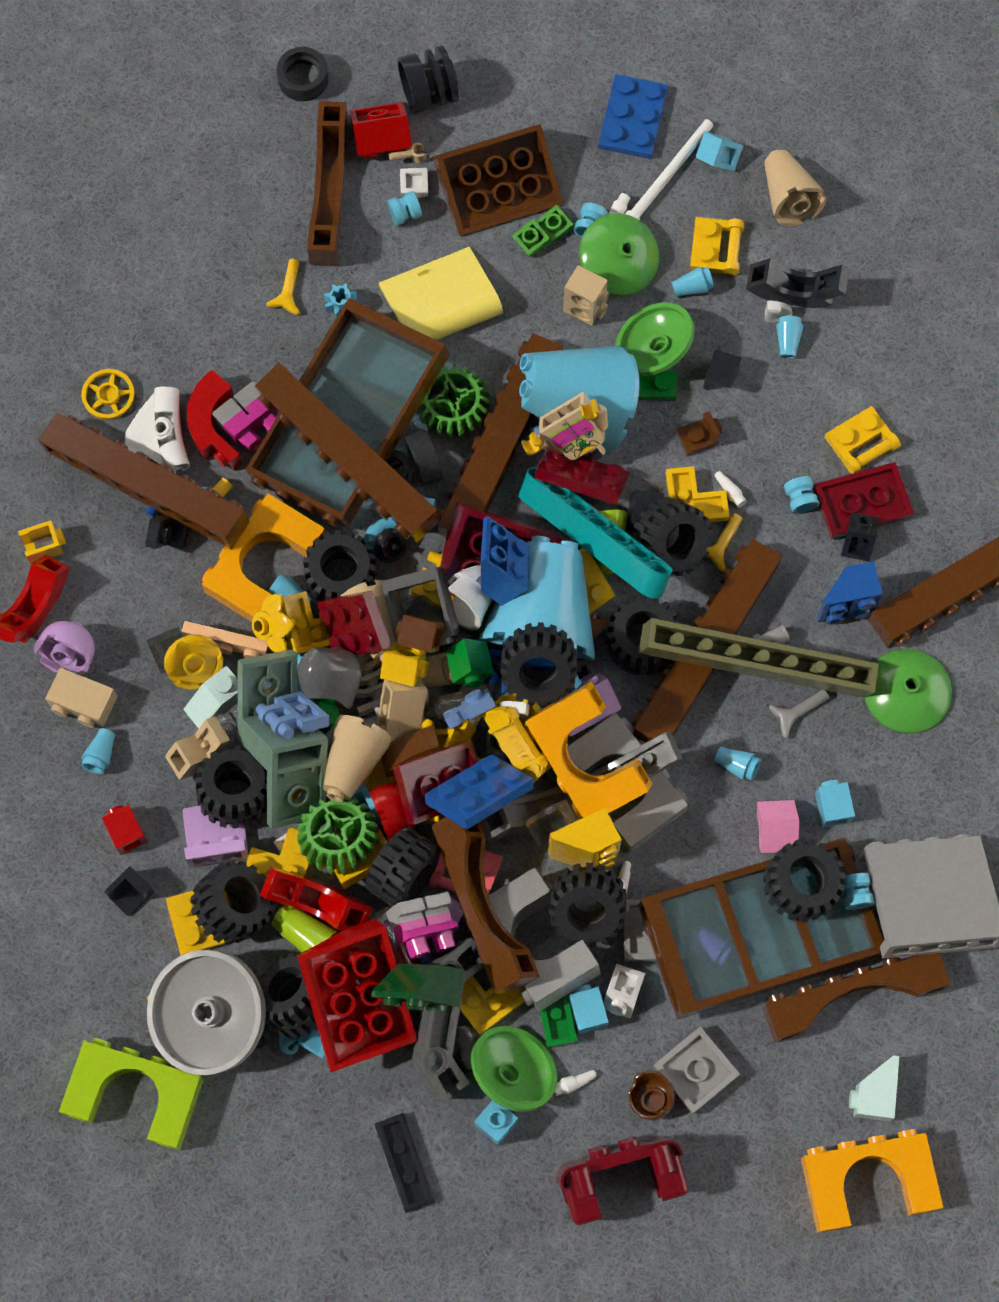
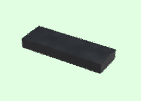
M401 1113L374 1123L405 1213L434 1203L404 1114Z

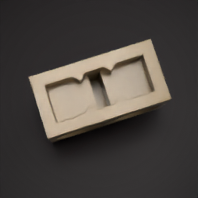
M578 265L564 287L563 311L591 326L597 318L601 320L608 308V304H606L609 297V292H607L608 280Z

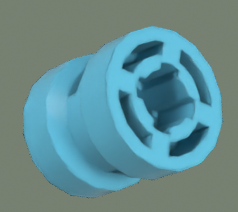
M414 191L405 193L402 198L394 197L387 200V206L395 226L404 224L405 220L409 218L415 220L422 217L420 204Z
M595 203L583 204L580 211L581 219L577 220L574 227L575 234L582 238L588 226L596 219L607 215L608 211Z
M810 476L792 479L784 485L786 495L791 498L790 508L793 514L812 511L820 504L817 495L813 494L812 488L814 485Z
M855 873L847 875L846 880L842 883L845 885L846 897L843 900L845 909L859 910L875 905L874 895L869 890L871 884L870 874Z

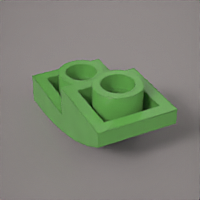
M555 205L537 221L533 218L513 234L512 237L524 252L531 257L572 231L574 225L558 205Z

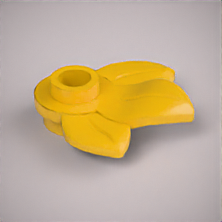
M282 594L268 596L263 601L261 611L257 612L252 619L253 633L260 640H265L269 648L274 652L288 650L285 636L296 625L293 619L281 612L284 603Z

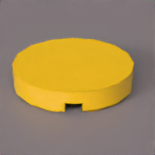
M200 634L187 635L176 640L169 647L164 657V667L168 677L177 687L186 690H196L223 669V656L218 644L211 638Z

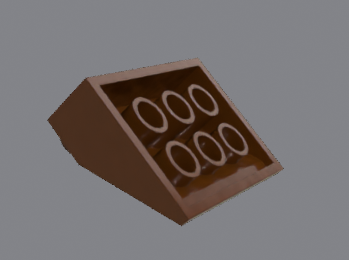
M541 124L432 156L459 236L550 209L555 205L564 204Z

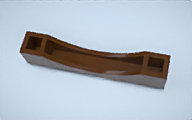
M319 101L315 189L307 247L310 265H338L348 130L346 102Z
M444 817L432 825V829L436 837V843L440 847L446 863L447 872L450 874L455 887L456 896L466 916L467 925L475 940L478 954L486 969L488 981L495 994L514 992L539 978L540 975L530 949L518 942L505 929L490 903L483 870L485 832L481 822L466 830L449 818Z
M940 953L915 955L902 961L900 957L890 958L882 962L883 967L872 970L871 965L855 970L854 976L845 979L841 974L826 979V985L815 988L814 984H808L796 989L798 994L786 997L785 993H780L769 997V1003L764 1005L763 1011L774 1043L804 1034L812 1020L822 1009L836 999L852 992L867 989H890L921 997L946 989L951 982Z

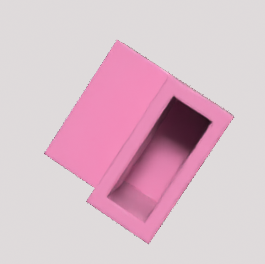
M794 800L757 802L759 847L761 853L778 852L789 842L792 845L795 840H799V817Z

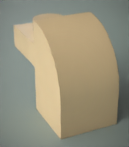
M214 716L206 719L194 735L176 741L165 757L179 780L195 775L198 767H202V760L205 757L211 759V752L215 750L218 753L222 752V748L228 744L230 739L224 727L220 725Z

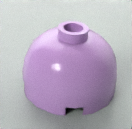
M57 621L46 627L39 635L34 652L36 654L38 651L41 655L40 662L50 670L58 672L60 668L77 671L79 672L78 675L82 676L88 672L92 664L95 643L91 634L80 623L75 621Z

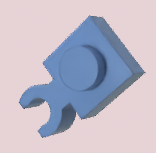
M477 689L465 696V700L461 702L462 705L444 712L443 715L451 729L461 724L464 720H471L496 705L488 689L483 691Z

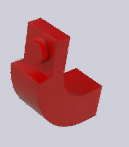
M211 369L198 382L191 393L187 406L188 428L196 449L205 460L213 455V458L222 467L225 468L228 465L235 471L242 464L240 454L214 430L215 423L212 416L216 409L230 398H234L232 387Z
M46 554L32 562L20 595L8 610L0 614L1 640L11 643L20 641L25 644L35 635L59 598L70 566Z
M274 867L270 868L260 893L265 899L311 913L342 931L367 922L373 909L355 896L325 882L294 871L287 872Z

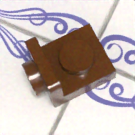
M710 411L703 414V419L677 428L676 433L686 455L690 456L718 445L722 428L718 419H713Z

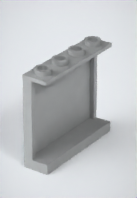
M961 834L949 839L930 837L924 841L914 842L911 839H903L891 844L877 841L865 846L858 860L859 862H866L868 873L870 874L871 886L885 939L880 946L882 959L999 947V903L980 836L969 837L967 834Z

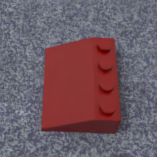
M374 919L353 926L297 955L331 1073L417 1042L410 1012L408 1009H405L406 1003H402V1007L383 1005L384 999L371 997L372 990L396 966L388 932L384 924Z

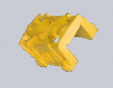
M508 692L494 701L495 707L479 716L483 717L490 728L488 730L489 734L496 737L501 750L508 756L512 766L533 778L534 784L550 769L548 767L549 762L545 755L541 754L542 750L536 741L533 742L525 728L527 726L525 723L527 719L519 720V714L514 707H500L498 705L503 701L520 702L516 699V693L510 695ZM535 702L534 706L530 705L529 716L541 709L537 702Z

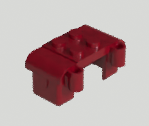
M632 1136L618 1140L617 1147L610 1149L606 1145L592 1147L588 1149L589 1155L564 1163L557 1171L556 1180L558 1186L562 1189L571 1220L576 1225H583L602 1219L591 1173L646 1157L658 1198H662L664 1202L685 1196L688 1193V1185L680 1156L683 1155L681 1147L674 1141L662 1136L644 1141Z

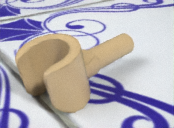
M415 143L412 145L411 150L389 153V159L412 158L416 163H423L427 159V155L425 153L416 154L417 151H423L424 146L421 143Z

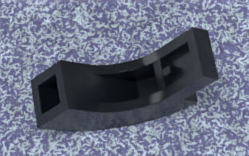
M769 258L750 264L746 290L767 301H778L787 305L804 308L830 306L834 297L846 294L850 269L842 264L818 272H800L786 268Z

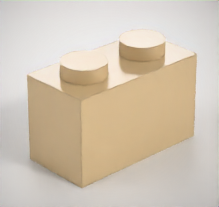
M60 668L45 700L53 713L62 717H67L68 714L78 717L77 721L80 724L93 728L94 725L104 727L118 696L113 688Z
M421 679L414 687L388 680L383 682L377 725L389 734L391 742H396L413 732L421 730L422 723L425 721L423 715L424 706L429 701L428 688L424 686Z

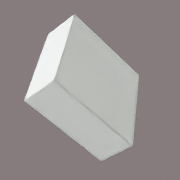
M427 168L400 169L401 198L410 191H414L416 197H428Z

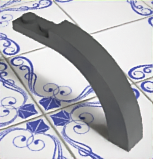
M665 732L589 774L605 775L638 758L650 778L681 761L683 758L672 733ZM558 786L536 794L519 797L480 822L487 840H496L539 830L577 815L573 810V801L569 794L564 793Z

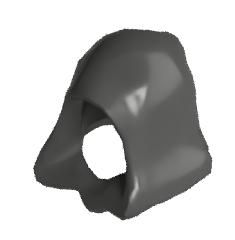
M341 646L311 648L304 654L297 666L298 679L303 694L308 698L336 700L347 709H351L362 675L358 659L352 652L343 649Z

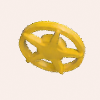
M103 369L88 377L83 385L81 396L86 410L91 415L102 420H113L123 416L130 410L135 399V390L131 380L123 372L115 369ZM111 375L109 382L103 383L100 386L91 384L101 376ZM115 376L124 379L129 385L130 390H118L115 385ZM88 388L95 391L98 398L92 407L87 402ZM130 395L127 404L118 411L116 403L120 397ZM102 405L111 406L115 413L102 414L95 410Z

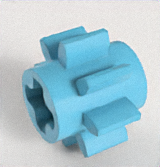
M346 283L343 286H335L333 284L331 292L324 293V299L328 302L325 304L326 312L333 311L336 319L348 298L354 301L357 299L356 290L350 292Z

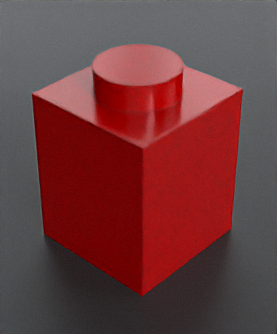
M129 804L126 806H115L107 811L106 816L102 817L120 855L148 842Z

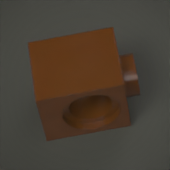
M403 615V619L399 620L396 627L397 644L430 653L439 652L445 623L415 615Z

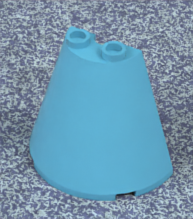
M620 346L525 353L520 359V369L526 375V380L522 381L519 389L521 408L540 418L584 391L590 401L596 399L597 403L607 408L608 428L605 430V441L601 445L605 448V453H612L627 434V430L624 429L628 418H634L639 396V372L636 360L632 354L626 352V348Z
M532 536V541L526 542L529 546L528 589L503 606L495 602L481 630L478 641L506 645V639L509 635L514 636V630L517 628L525 630L526 624L531 623L532 627L538 625V622H543L544 627H549L550 624L555 625L558 632L563 629L567 633V639L572 638L574 648L577 650V659L594 661L595 650L582 552L578 550V543L561 541V544L549 542L550 539L544 536Z

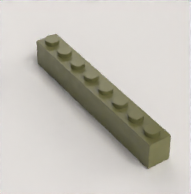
M654 618L643 624L639 654L861 698L875 693L879 666L878 663Z

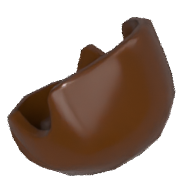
M647 1070L634 1077L633 1085L628 1091V1098L632 1111L640 1118L656 1121L670 1113L675 1102V1093L672 1083L663 1074Z

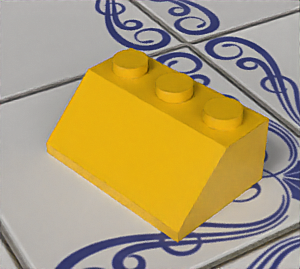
M603 808L550 833L548 854L551 859L572 866L580 863L581 867H586V863H593V867L598 868L599 864L606 866L605 870L615 865L614 860L618 858L621 838L606 808Z

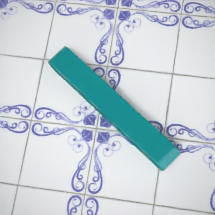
M529 468L527 470L519 493V498L578 543V545L641 594L653 599H660L663 596L673 571L666 562L571 490L535 479L537 468Z

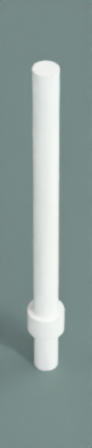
M704 120L634 208L628 210L625 214L640 220V216L700 144L704 131L709 132L714 125L710 120Z

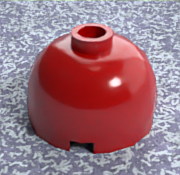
M385 783L369 790L388 841L406 827L416 829L417 824H407L397 783Z

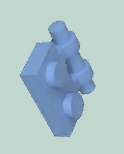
M301 691L275 697L274 704L266 706L261 703L256 707V713L260 721L267 726L270 725L271 730L277 736L284 737L285 739L293 737V729L295 728L302 733H313L317 729L329 727V715Z

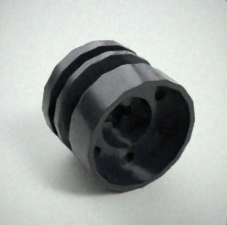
M443 45L435 47V57L430 49L425 50V63L423 64L416 53L397 59L402 88L413 114L430 110L432 107L431 96L433 95L440 106L446 104L445 93L450 103L458 102L459 100L458 79L455 67Z

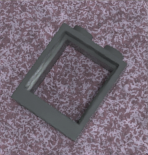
M433 567L381 581L396 642L398 640L396 627L399 620L403 619V615H405L399 591L436 582L447 631H443L440 646L452 644L453 637L461 636L444 567Z

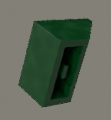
M397 964L372 990L371 997L384 999L383 1005L402 1007V1003H406L405 1009L424 1011V1006H428L427 1010L446 1012L447 1007H460L464 969L445 965Z

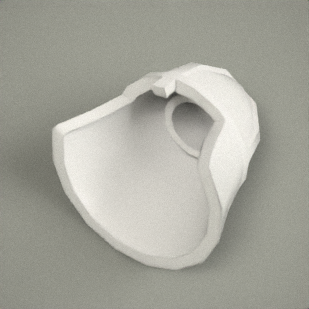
M480 565L462 569L455 573L447 583L451 585L448 587L449 591L456 595L452 601L458 625L468 630H478L480 628L483 617L493 600L481 591Z

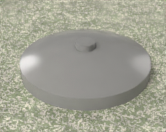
M215 950L192 951L170 962L156 978L147 1004L148 1028L157 1050L174 1067L195 1075L219 1074L240 1065L256 1048L262 1036L266 1019L263 990L252 970L235 956Z

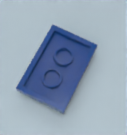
M615 74L598 149L651 159L668 84Z
M491 754L426 793L425 802L428 806L467 830L534 788L533 778Z

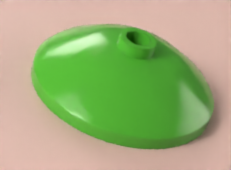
M622 213L604 215L591 223L581 238L579 247L581 266L607 279V292L616 296L632 295L645 288L653 280L659 265L658 245L649 228L637 218ZM623 246L628 247L629 254L623 251Z
M668 302L652 304L639 310L626 321L619 331L615 346L626 348V352L634 356L639 376L655 375L673 367L687 353L694 338V322L689 313L680 305Z
M897 649L882 655L874 662L879 664L875 693L865 697V701L869 711L878 722L893 731L913 734L926 731L943 719L951 703L952 686L946 670L935 658L915 649ZM906 682H913L916 688L909 689L906 686Z
M497 1026L487 1030L476 1041L471 1055L473 1074L481 1089L491 1100L506 1109L517 1112L534 1111L549 1101L557 1085L556 1066L547 1048L535 1036L517 1027Z

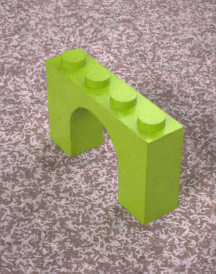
M94 1038L91 1043L84 1040L59 1112L65 1116L93 1124L101 1098L108 1084L122 1074L130 1072L141 1073L154 1081L159 1096L158 1107L147 1140L180 1151L204 1079L199 1075L168 1066L169 1062L160 1057L152 1056L151 1060L140 1058V1052L134 1049L123 1047L122 1051L111 1049V1043Z

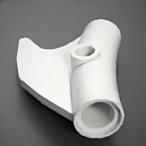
M156 387L153 395L139 410L126 430L125 445L128 447V450L134 453L140 451L158 464H166L176 474L177 470L182 469V471H185L190 467L181 430L180 390L173 387Z

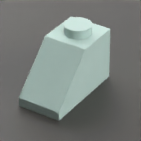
M225 666L201 685L183 709L198 729L206 719L215 716L218 720L238 705V679L228 666Z
M899 1056L889 1058L856 1085V1090L850 1091L849 1108L854 1109L853 1117L892 1121L895 1118Z

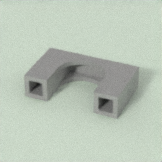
M615 712L569 745L567 749L572 762L580 770L589 774L602 764L621 758L644 745L645 742L642 740L638 742L632 734L634 730L628 720L624 717L620 719ZM666 769L650 777L653 784L643 800L613 823L621 838V843L629 853L687 810V796L680 787L674 788L669 782L668 778L670 776Z
M533 868L488 896L497 918L514 937L517 927L524 919L550 904L551 892L537 870ZM581 940L550 959L534 960L540 977L523 986L519 992L528 1006L534 1004L537 1011L540 1012L600 975L599 964L584 941Z

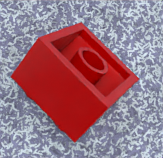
M403 102L349 110L358 156L363 155L364 158H374L379 156L381 152L406 151V148L412 147L408 117Z

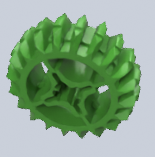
M455 363L452 365L451 370H447L444 365L416 412L421 414L419 416L421 424L427 423L428 431L436 428V435L438 437L444 431H447V437L451 439L453 432L458 431V436L462 438L464 436V429L472 434L474 432L473 424L481 427L483 424L481 418H486L488 414L486 408L490 407V399L487 398L489 396V389L484 388V379H477L478 373L476 370L468 374V367L466 365L461 371L457 370ZM454 384H458L466 388L460 389L454 386ZM444 386V391L441 394L435 395L434 399H430L438 388ZM449 392L455 401L456 409H454L453 403L449 400ZM475 402L469 412L462 416L460 415V411L464 407L469 406V403ZM438 413H447L451 418L441 416Z
M356 797L350 802L345 799L343 802H336L330 799V802L326 803L320 798L319 807L310 805V814H302L301 819L303 823L298 824L297 827L299 833L297 841L301 846V854L306 856L307 862L310 865L315 863L319 871L327 866L328 872L331 874L335 868H339L340 872L344 874L345 867L351 866V868L356 870L357 861L366 864V854L373 855V845H376L378 842L377 833L379 831L378 825L375 823V816L372 812H369L368 806L365 803L360 805ZM326 823L325 827L319 830L320 827ZM333 828H335L337 834L341 833L343 840L340 839L339 835H335ZM360 833V835H359V837L357 838V840H356L353 844H351V845L349 846V843L351 842V840H353L354 838H356V837H357V834Z

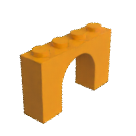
M269 493L263 500L259 499L255 503L251 512L252 516L249 518L250 522L233 548L230 550L224 546L219 554L220 560L214 568L210 567L202 578V586L206 594L252 622L253 616L261 611L263 601L272 594L252 583L243 574L242 565L246 554L254 546L262 542L277 541L284 543L307 557V548L309 546L314 547L313 541L317 537L320 540L324 539L323 534L326 533L324 527Z
M592 681L570 692L566 697H561L558 702L551 703L536 711L525 721L527 733L532 741H536L540 746L541 754L545 755L549 762L548 767H552L558 776L556 780L560 789L564 793L569 794L573 801V810L580 819L603 808H606L607 812L610 813L647 793L653 784L638 758L605 775L588 774L580 770L572 762L567 749L570 732L602 714L607 707Z
M916 1129L898 1132L899 1138L887 1140L886 1135H879L867 1138L868 1144L858 1146L856 1141L853 1140L837 1144V1150L826 1151L825 1146L808 1149V1155L803 1156L801 1162L817 1233L851 1226L844 1194V1179L849 1168L855 1162L863 1159L882 1161L895 1171L901 1183L908 1216L942 1209L943 1203L926 1133L917 1134Z

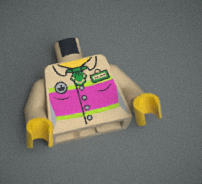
M584 391L540 417L539 435L532 432L529 435L530 440H523L521 442L526 454L534 455L541 449H546L561 455L564 454L571 460H575L585 453L593 461L599 460L605 453V448L601 444L605 441V430L608 428L607 408L597 403L596 399L590 401Z

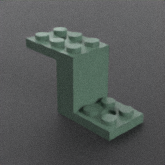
M293 649L238 660V741L267 770V824L271 829L302 822V814H310V805L319 807L320 798L326 803L327 792L323 789L327 767L328 738L319 729L313 733H302L297 728L293 729L294 735L292 738L285 739L284 737H279L271 730L270 725L267 726L260 721L256 713V707L259 704L272 705L274 704L275 697L297 692V653ZM273 678V683L269 688L262 689L263 683L267 679ZM302 788L298 798L291 799L293 792Z

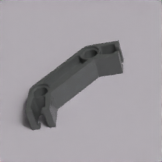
M461 938L455 943V947L441 953L429 964L447 965L464 969L460 1005L464 982L484 967L481 957L476 956L474 953L469 956L471 962L463 967L457 960L468 948H471L472 951L477 948L473 938ZM424 1006V1011L419 1013L416 1032L417 1042L414 1044L412 1063L434 1098L446 1102L452 1095L450 1092L445 1091L438 1078L439 1074L446 1072L452 1079L450 1083L452 1086L457 1087L458 1090L463 1089L469 1084V1081L452 1057L460 1007H447L446 1012L427 1010L428 1006ZM431 1052H434L436 1063L430 1068L427 1064V1057Z

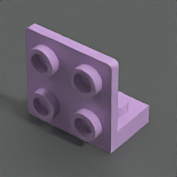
M201 806L184 808L182 810L187 847L184 848L185 860L190 867L248 858L249 852L244 823L239 824V828L233 829L230 824H227V827L224 828L220 827L219 821H216L214 824L210 822L209 816L202 814Z

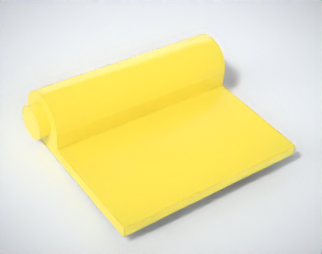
M470 246L378 283L398 322L435 340L503 314L500 299Z

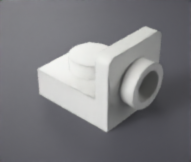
M616 964L603 1003L605 1010L617 1016L631 1018L645 973Z

